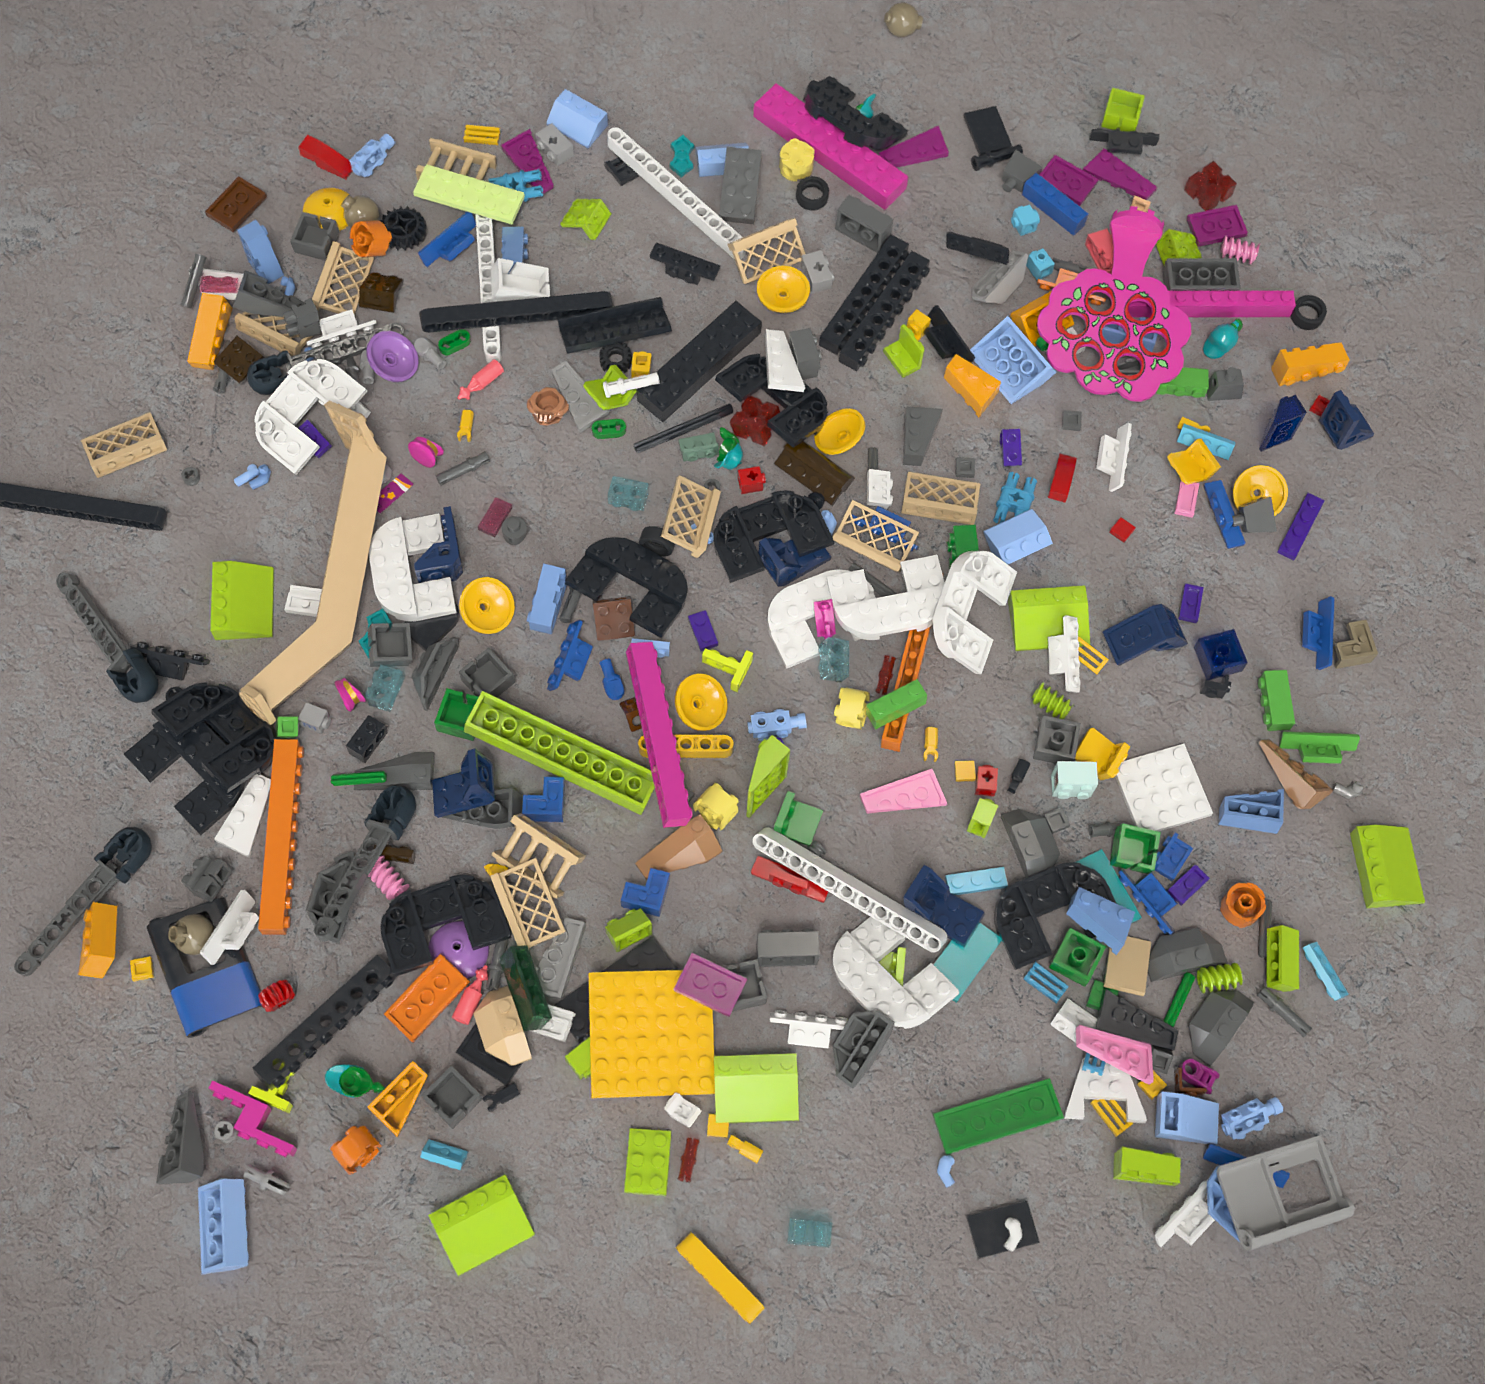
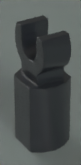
M1019 759L1011 776L1012 781L1007 791L1015 794L1019 783L1023 782L1030 767L1028 761Z
M513 1082L496 1091L495 1095L489 1094L482 1099L484 1102L488 1100L493 1101V1104L487 1108L491 1112L497 1108L498 1104H504L519 1096L520 1093Z

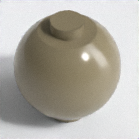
M901 2L893 5L886 12L884 22L893 35L907 37L916 29L919 30L921 28L923 18L918 15L917 10L911 4Z
M348 195L341 204V207L344 208V219L351 228L356 222L378 220L379 210L376 203L367 196L351 197Z
M190 914L182 917L175 926H172L169 929L168 936L169 940L174 942L181 952L188 955L200 954L214 928L206 917Z

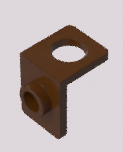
M633 697L620 702V707L626 715L631 732L642 729L641 723L639 725L632 723L633 718L639 716L636 698Z
M1178 1067L1174 1071L1175 1093L1197 1098V1095H1204L1207 1092V1088H1183L1182 1068Z

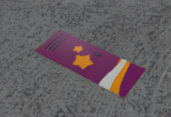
M402 473L380 491L377 512L381 514L414 484Z

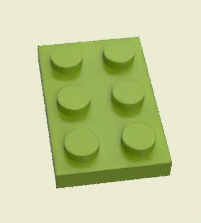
M630 1128L624 1193L666 1196L671 1131Z

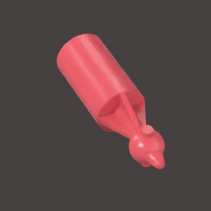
M493 359L472 376L467 388L460 387L461 390L457 398L469 400L470 392L484 389L504 372L503 367L497 360Z
M485 965L482 969L476 970L477 979L469 987L465 988L452 1015V1018L457 1022L465 1025L469 1024L482 997V981L488 980V966Z

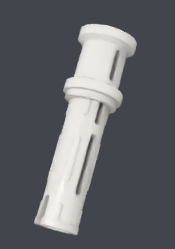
M657 372L625 380L618 378V381L609 383L605 381L603 382L606 397L609 398L610 395L625 394L628 390L660 384Z

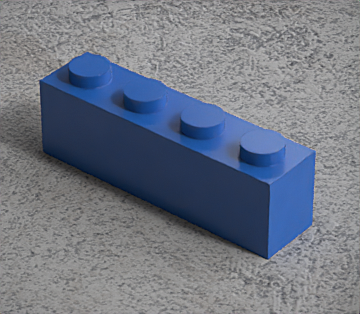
M1035 173L1025 182L1022 196L1073 236L1085 226L1089 213L1038 173Z

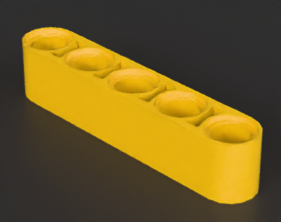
M643 735L638 741V749L641 756L648 758L647 749L642 747L645 744ZM675 735L676 751L680 754V758H728L733 753V739L728 735ZM683 744H689L691 747L688 749H683L681 746ZM703 744H708L710 748L703 749L700 746ZM727 744L729 748L722 749L720 745Z
M692 1232L676 1247L678 1252L748 1324L765 1309L757 1298Z

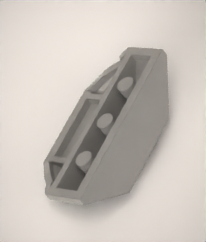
M1012 251L1009 253V263L1007 265L998 262L993 264L972 287L973 300L1003 304L1024 280L1028 258L1027 253Z

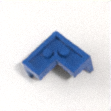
M544 777L543 795H523L522 814L536 822H563L564 777Z
M650 868L646 886L626 882L621 897V907L630 910L641 908L646 914L660 917L670 882V873Z

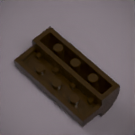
M802 441L794 448L786 443L783 447L784 450L774 462V465L810 491L821 493L825 501L831 506L834 505L843 492L845 493L855 479L854 476L805 441Z

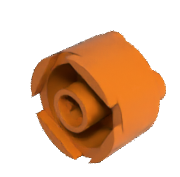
M379 220L356 222L350 231V239H353L354 244L351 247L359 257L384 256L392 235Z
M1237 883L1222 898L1220 911L1229 923L1239 928H1245L1254 924L1266 909L1265 895L1253 883Z
M352 1126L346 1131V1137L342 1141L334 1143L330 1148L334 1158L348 1174L357 1172L355 1168L359 1165L362 1168L366 1166L378 1154L379 1150L377 1147H382L366 1126H360L359 1128Z

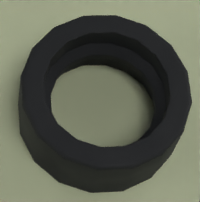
M808 176L801 179L796 189V200L802 208L814 211L823 208L827 204L829 187L825 180L816 176ZM807 188H817L823 195L818 199H809L802 192Z
M1304 295L1295 301L1296 306L1291 314V320L1297 327L1304 330H1314L1323 323L1327 314V308L1320 298L1313 295ZM1302 306L1312 307L1318 313V318H1305L1299 312V308Z
M648 526L642 530L639 544L663 557L670 556L675 547V543L661 537L663 528Z

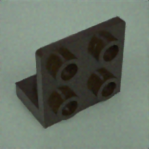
M376 272L369 273L359 287V307L394 313L396 310V293L403 284V279L394 275L384 276Z
M236 336L214 360V364L235 381L241 383L247 377L252 363L264 357L239 336Z

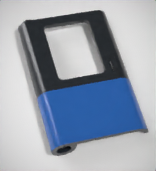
M224 898L213 899L212 902H205L162 919H152L146 927L188 1038L203 1034L207 1031L206 1027L262 1007L258 997L261 991L243 945L239 950L225 949L223 951L225 955L224 961L188 974L184 969L177 947L174 942L169 940L170 925L177 923L182 917L190 914L208 913L215 929L229 909Z

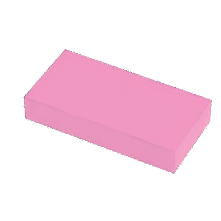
M1180 481L1174 514L1193 518L1199 483L1187 485Z

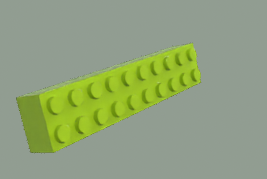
M484 691L481 692L465 723V733L554 775L564 777L565 780L639 815H642L655 788L651 770Z

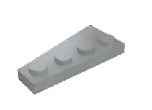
M567 361L551 370L561 394L569 405V412L579 433L592 426L594 422L609 415V410L600 408L591 395L587 393L583 387L585 382Z
M570 918L564 919L563 925L566 932L552 939L553 942L549 949H546L538 967H535L529 982L523 987L524 991L555 999H563L584 933L585 922Z

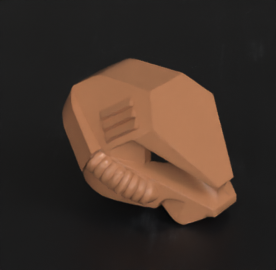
M545 387L539 392L536 391L527 400V409L533 414L534 420L540 425L547 426L559 423L562 416L569 411L566 399L563 395L559 394L556 388Z

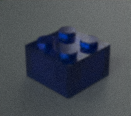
M1234 629L1201 637L1194 646L1206 680L1225 676V674L1231 675L1242 672L1248 663Z

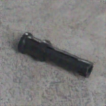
M1018 144L993 153L987 151L980 156L974 155L971 158L972 167L975 171H979L980 168L992 167L996 162L1011 158L1016 150L1023 154L1022 146Z

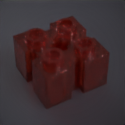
M1215 161L1206 165L1202 173L1198 171L1190 176L1184 189L1192 199L1196 197L1199 199L1198 205L1205 211L1217 207L1219 200L1224 202L1231 197L1237 185L1228 174L1226 176L1222 174L1223 169Z
M750 396L742 403V411H737L732 417L730 425L735 436L746 440L748 437H751L752 442L765 446L772 436L771 428L767 426L768 420L781 411L778 405L767 401L762 404L760 399Z

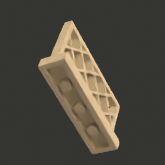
M795 218L785 220L728 243L743 284L759 279L764 271L759 269L762 260L770 263L768 269L772 268L773 265L791 266L801 261V257L797 259L790 257L793 248L798 249L800 255L805 254L796 228L797 222ZM790 231L794 235L792 243L784 240L787 232ZM772 238L780 240L777 249L769 246ZM783 242L790 245L787 255L780 252ZM757 244L764 246L761 256L753 252ZM767 248L775 252L772 261L764 258ZM744 250L749 253L746 262L740 260L738 252ZM778 254L786 257L782 265L775 263ZM752 255L760 258L756 267L748 264ZM747 266L755 270L753 276L748 279L745 275Z
M333 241L312 298L316 309L319 311L321 308L339 314L348 311L344 310L341 305L350 302L355 315L359 304L358 286H361L370 273L374 257H359L353 250L340 247V243ZM342 253L350 255L351 260L343 262L341 259ZM362 259L369 261L368 265L362 268L357 262ZM354 263L357 270L349 272L346 266ZM343 268L346 274L338 277L336 270ZM360 273L363 279L355 282L352 276ZM349 278L353 284L344 287L341 280ZM338 282L341 289L333 292L330 286ZM355 287L358 293L350 297L347 290ZM344 292L347 299L339 302L335 295ZM333 297L336 303L328 305L324 302L326 299Z
M245 311L242 314L238 313L234 317L237 330L281 352L287 350L290 356L300 354V350L307 344L306 342L313 337L303 338L298 343L292 340V338L299 337V334L289 337L288 333H278L277 330L286 329L285 325L287 324L275 325L274 321L283 320L284 317L269 316L260 318V315L257 314L258 318L250 319L248 316L251 314ZM272 321L273 326L268 327L262 325L263 322Z
M150 412L81 440L97 478L167 450ZM150 420L147 427L140 426L142 422ZM127 428H133L130 434L123 432ZM137 430L144 431L141 437L134 436ZM149 433L156 434L155 436L146 439ZM115 435L112 441L106 440L108 436ZM120 437L127 438L124 444L117 443ZM131 440L138 441L137 443L129 446ZM98 442L95 448L88 447L87 444ZM103 444L109 445L106 451L100 450ZM114 447L121 448L120 450L111 453ZM97 454L103 455V457L94 460Z
M908 472L901 513L974 525L978 509L980 483ZM917 479L921 483L914 486L910 480ZM935 482L939 486L932 489L929 483ZM953 485L957 489L951 492L947 486ZM925 487L929 492L923 495L918 489ZM971 488L976 490L975 493L969 495L965 489ZM943 489L947 495L941 498L936 492ZM915 492L919 498L908 497V495ZM961 492L965 498L959 501L954 495ZM933 495L937 501H930L926 498ZM951 498L955 504H948L944 501ZM969 501L973 505V508L966 507L963 504Z
M679 475L676 479L661 537L692 551L691 556L698 558L706 550L721 491L715 488L710 491ZM680 484L686 485L689 491L683 492ZM696 492L704 494V499L699 500ZM691 494L695 502L690 504L686 495ZM681 497L685 506L680 507L676 499ZM693 506H698L700 514H695ZM687 509L691 517L686 518L682 510ZM677 512L681 520L676 522L672 514ZM693 520L697 528L692 530L688 521ZM683 523L687 532L682 533L678 527L679 524ZM673 527L677 535L669 534L668 529ZM690 535L693 543H688L684 536Z
M852 500L837 532L833 536V540L900 573V562L906 561L919 532ZM854 506L861 508L864 516L853 519L851 512ZM877 516L880 524L870 527L867 517ZM865 518L868 528L857 532L854 522ZM852 523L855 533L849 535L843 533L844 526ZM894 524L897 532L886 535L884 525ZM881 527L884 536L874 540L871 530ZM869 531L872 541L861 542L858 534ZM908 531L914 534L911 541L902 542L900 533ZM898 535L901 544L891 548L888 538ZM885 539L888 549L878 550L875 542ZM902 547L904 555L901 561L894 558L892 550Z
M537 858L490 876L520 951H527L537 944L566 932ZM534 864L536 868L534 878L525 876L526 868ZM512 873L519 875L515 887L508 884L505 876ZM522 877L532 881L528 892L518 888ZM535 882L541 884L544 888L541 897L531 893ZM517 890L527 894L522 905L514 900ZM529 896L540 899L535 910L526 907ZM542 901L550 903L551 909L548 915L538 912ZM524 909L534 912L530 923L524 922L521 918ZM537 914L547 918L543 928L533 925ZM550 919L556 921L560 928L553 933L546 930ZM531 927L541 931L539 938L532 942L528 936Z

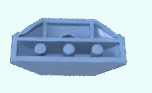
M1217 1165L1207 1180L1208 1214L1240 1242L1217 1177V1169L1220 1166Z

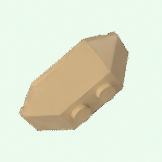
M508 986L488 992L473 1013L485 1051L512 1066L531 1060L530 1050Z

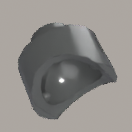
M512 516L502 523V534L507 543L518 545L524 540L527 535V526L522 518Z

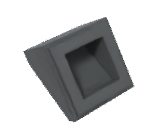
M1153 1046V1070L1167 1074L1174 1056L1173 1052Z

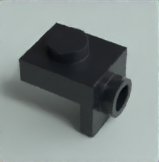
M1225 674L1221 683L1205 680L1201 686L1200 694H1204L1209 698L1217 697L1222 699L1226 693H1229L1231 688L1229 675Z

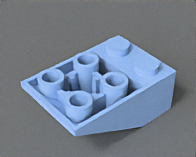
M1162 1091L1157 1096L1155 1137L1218 1145L1219 1103L1184 1094Z

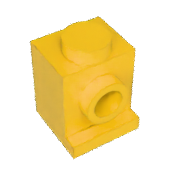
M918 309L908 318L907 328L913 331L917 341L925 335L924 331L930 326L931 318Z
M644 351L633 352L632 378L650 374L651 353Z

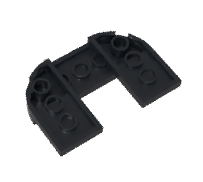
M828 76L819 82L812 80L808 84L803 97L805 109L816 120L824 117L845 132L843 139L862 148L866 146L872 149H883L906 137L908 130L902 124L891 119L889 115L882 112L870 119L864 116L858 109H854L847 104L854 100L856 94L849 87L838 82L836 78Z
M760 354L745 356L716 375L715 381L740 402L762 389L780 404L784 410L768 420L767 426L793 448L812 434L817 435L823 428L828 414L827 400L823 393L817 387L812 390L805 383L804 392L768 388L766 356L760 357Z
M785 490L773 492L771 497L739 509L735 506L726 511L719 518V522L714 529L713 538L716 556L718 555L729 582L732 583L764 571L765 566L754 542L779 532L788 531L799 557L834 545L833 537L817 505L805 495L803 497L794 494V491Z
M611 537L591 544L586 549L583 558L565 579V585L597 602L618 574L625 576L649 590L630 615L629 620L662 638L685 605L688 587L682 571L669 560L627 538Z
M207 682L194 684L152 709V715L176 740L207 721L229 744L202 762V767L227 793L255 774L261 775L272 761L274 736L270 726L266 721L262 722L240 700L239 693L222 684H219V686L207 685Z
M158 721L152 725L154 729L127 750L124 756L150 783L180 757L200 775L204 781L179 801L174 808L202 835L236 805L244 791V782L227 793L202 767L203 761L227 746L205 723H202L176 740Z
M1062 863L1021 881L1019 880L1004 891L995 908L994 923L997 934L1000 935L1015 970L1053 955L1037 918L1069 905L1071 898L1079 887L1116 903L1107 882L1096 870L1081 865V863ZM1083 928L1087 937L1091 939L1097 937L1090 930Z
M455 875L449 877V881L412 893L408 890L393 899L385 915L383 914L380 929L394 977L434 964L423 931L461 918L463 919L473 951L512 938L495 890L487 882L475 879L474 876Z

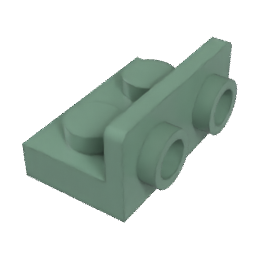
M714 433L678 439L683 462L695 461L705 457L712 458L719 455V445L716 442Z

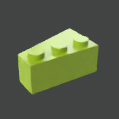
M1121 1147L1114 1154L1113 1179L1177 1186L1180 1184L1181 1158L1175 1157V1154L1172 1153L1158 1154L1148 1150L1142 1151Z

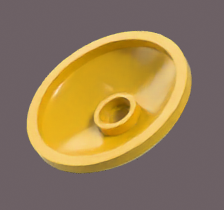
M338 188L317 190L306 199L303 212L317 215L318 219L325 217L336 220L338 229L341 231L349 226L344 219V208L341 207L342 202L349 194Z
M776 266L768 269L760 276L757 283V295L760 302L768 309L779 313H789L798 310L807 302L810 294V285L806 276L798 269L790 266Z
M849 408L831 413L826 417L821 431L814 436L817 448L829 455L848 451L859 442L864 433V417L859 411Z
M1263 465L1253 466L1243 471L1236 479L1232 497L1237 510L1239 506L1265 496L1272 497L1274 516L1285 506L1288 488L1284 477L1276 469ZM1256 489L1259 491L1257 496L1254 495Z
M482 577L475 579L461 593L459 600L461 617L469 628L478 633L493 634L503 630L510 623L514 614V599L510 590L504 583L495 578ZM481 604L485 606V610L480 608Z
M693 674L686 677L679 684L675 693V707L680 719L688 727L697 731H708L719 726L724 720L728 706L727 697L723 687L716 679L706 674Z

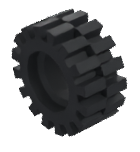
M621 342L607 345V347L602 346L599 357L600 366L604 372L608 371L611 365H617L624 373L627 372V369L631 368L632 352L626 343L623 345ZM619 354L623 359L619 362H612L609 360V357Z

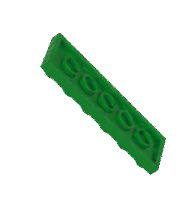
M1050 1078L932 1115L946 1155L1064 1119Z

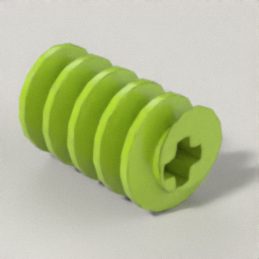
M1042 682L1032 696L1034 698L1033 704L1036 705L1040 702V709L1047 706L1046 713H1050L1053 710L1052 716L1054 718L1060 715L1059 719L1064 720L1074 704L1070 706L1071 699L1064 702L1063 694L1057 698V690L1051 694V687L1049 686L1044 689L1045 683Z
M1232 963L1231 966L1224 964L1223 967L1217 965L1215 968L1209 966L1208 969L1202 967L1197 971V982L1202 994L1205 993V987L1208 988L1209 992H1213V986L1216 987L1217 991H1220L1221 985L1224 986L1225 990H1228L1229 984L1232 985L1233 989L1237 988V982L1240 985L1243 984L1242 972L1237 963Z

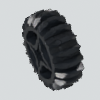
M401 205L399 209L393 207V211L387 210V215H383L382 220H380L392 235V239L389 242L391 249L396 247L397 251L400 248L406 251V248L409 247L412 250L413 245L418 246L419 242H423V237H426L427 226L425 219L420 212H416L415 208L410 210L407 206L403 209Z

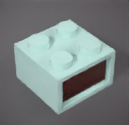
M1057 761L1051 774L1052 797H1058L1059 799H1067L1069 797L1088 799L1091 797L1098 785L1097 762Z

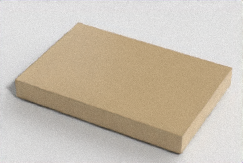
M1127 936L1124 946L1117 955L1109 947L1104 987L1144 996L1151 942Z

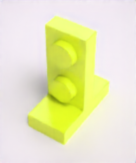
M705 648L702 654V662L734 675L730 690L738 692L753 661V653L746 650L739 663L733 657L727 658L716 650Z
M284 1063L281 1064L279 1070L284 1067ZM290 1073L285 1078L284 1084L279 1088L275 1087L272 1091L269 1089L266 1092L252 1086L248 1094L252 1098L290 1113L293 1105L279 1097L285 1094L288 1088L287 1081L294 1074Z

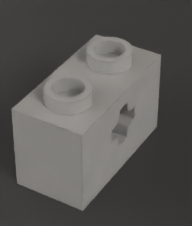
M552 123L536 133L537 148L540 151L543 150L547 158L557 166L574 156L573 144Z
M822 250L801 255V268L808 279L811 294L832 289L834 274L832 270L829 271V262L827 257H824Z

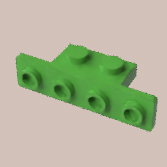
M1283 732L1279 746L1281 749H1299L1302 762L1341 764V751H1356L1360 736L1358 734Z

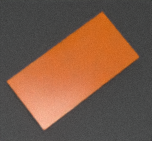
M442 954L438 955L433 961L434 964L429 965L384 1013L413 1043L470 983Z

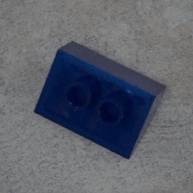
M1296 395L1291 397L1285 396L1279 400V404L1265 428L1259 447L1260 452L1293 438L1307 413Z

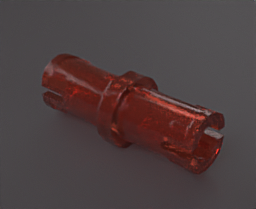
M884 656L875 690L878 694H880L882 688L881 695H887L896 661V658L893 656L890 662V656Z
M692 1138L686 1139L685 1150L681 1156L679 1181L683 1182L685 1177V1182H691L693 1167L697 1162V1149L700 1143L695 1138L694 1141H692Z

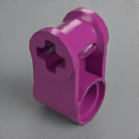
M1188 1059L1178 1066L1182 1068V1080L1196 1088H1207L1206 1094L1212 1093L1211 1088L1215 1080L1220 1076L1218 1072L1194 1059ZM1185 1065L1191 1067L1192 1074L1186 1072Z

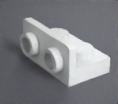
M874 469L868 470L867 505L879 506L886 510L892 505L893 496L890 495V490L892 489L893 480L890 479V472Z
M1067 999L1051 1022V1026L1076 1043V1028L1082 1025L1095 1029L1097 1018Z

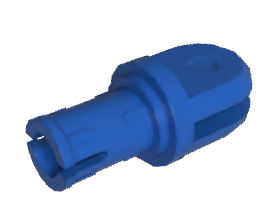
M611 659L600 661L599 664L605 677L602 683L607 696L612 700L621 699L625 690L620 675L615 674Z

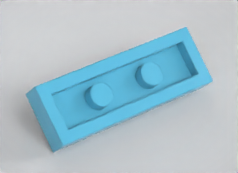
M1183 424L1177 442L1187 446H1191L1197 439H1202L1213 455L1229 460L1236 443L1235 441L1187 424Z
M1004 867L945 876L946 884L953 895L1002 889L1008 886Z
M1314 942L1303 947L1306 959L1313 964L1317 977L1326 986L1328 995L1334 1001L1348 996L1347 990L1319 944Z

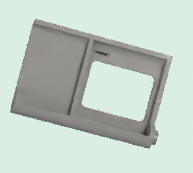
M1321 1135L1219 1166L1217 1169V1177L1239 1241L1247 1251L1350 1218L1354 1214V1204L1349 1198L1344 1197L1341 1192L1337 1176L1333 1170ZM1315 1160L1328 1191L1329 1200L1289 1214L1286 1213L1273 1178V1173Z

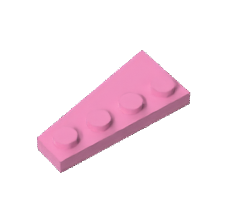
M933 769L860 794V799L867 814L947 805Z
M1082 1025L1076 1028V1047L1149 1085L1154 1082L1150 1044Z

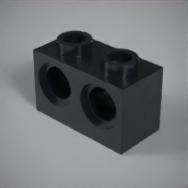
M368 715L346 744L349 754L366 763L388 733L385 724Z

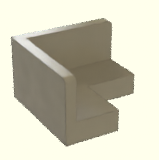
M1367 620L1348 623L1346 627L1351 640L1334 645L1338 661L1335 664L1336 669L1371 663L1378 654Z

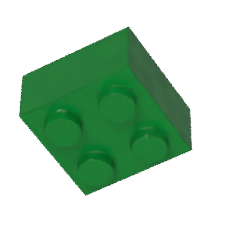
M1095 980L1085 1006L1099 1011L1103 990L1107 989L1116 996L1119 990L1106 988L1104 983Z

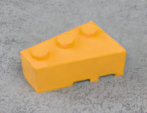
M957 354L946 366L944 379L957 394L960 393L965 399V403L973 408L979 418L998 394L1001 381Z
M93 902L84 913V921L86 923L83 930L78 975L103 979L115 959L117 906Z
M414 1061L368 1106V1109L397 1138L428 1078V1075Z

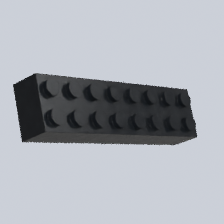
M733 302L657 371L660 384L649 385L636 390L637 401L661 422H664L761 334L762 321L739 302Z

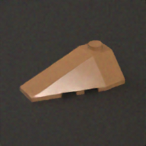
M1261 740L1259 742L1286 793L1293 800V804L1297 808L1310 809L1333 792V789L1316 774L1310 775L1304 771V765L1290 760V755L1271 740Z
M701 814L691 819L686 826H681L643 856L635 865L647 880L650 868L668 873L679 869L683 870L689 866L707 863L723 851L712 829Z

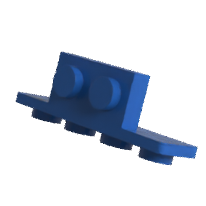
M471 212L463 214L418 252L424 266L428 267L439 257L451 261L475 241L473 235L469 233L476 227V221Z
M1222 481L1205 483L1204 488L1210 501V506L1213 509L1216 522L1219 525L1227 548L1243 546L1245 540L1240 527H1232L1234 522L1232 516H1235Z
M879 506L876 508V512L907 527H910L912 523ZM852 514L853 519L858 518V516ZM875 515L868 522L870 527L880 524L878 517ZM864 519L854 522L856 525H859L861 527H863L864 524L867 525ZM894 524L884 525L886 535L897 532ZM881 527L871 530V532L877 535L883 533ZM907 531L900 533L903 543L909 542L904 539ZM898 535L888 538L889 541L894 543L897 540L900 541ZM914 544L911 551L913 552L914 549L919 550L920 547Z
M1332 596L1319 601L1318 614L1309 610L1303 614L1302 647L1317 652L1316 669L1318 670L1331 666L1333 660L1334 597Z
M578 620L568 626L566 631L568 633L567 637L560 646L561 653L554 662L555 669L547 681L549 683L547 690L557 689L563 674L576 681L581 680L593 648L590 644L577 638L583 621Z
M1120 870L1118 872L1121 876L1119 878L1126 887L1130 886L1134 891L1132 893L1133 897L1139 903L1142 901L1145 904V911L1151 918L1155 917L1159 921L1158 927L1165 934L1168 932L1170 935L1175 933L1163 916L1178 903L1154 874L1150 873L1136 885L1125 870Z
M1209 1144L1203 1155L1204 1160L1221 1166L1248 1158L1213 1144ZM1279 1170L1273 1173V1178L1276 1186L1283 1188L1290 1177V1173Z

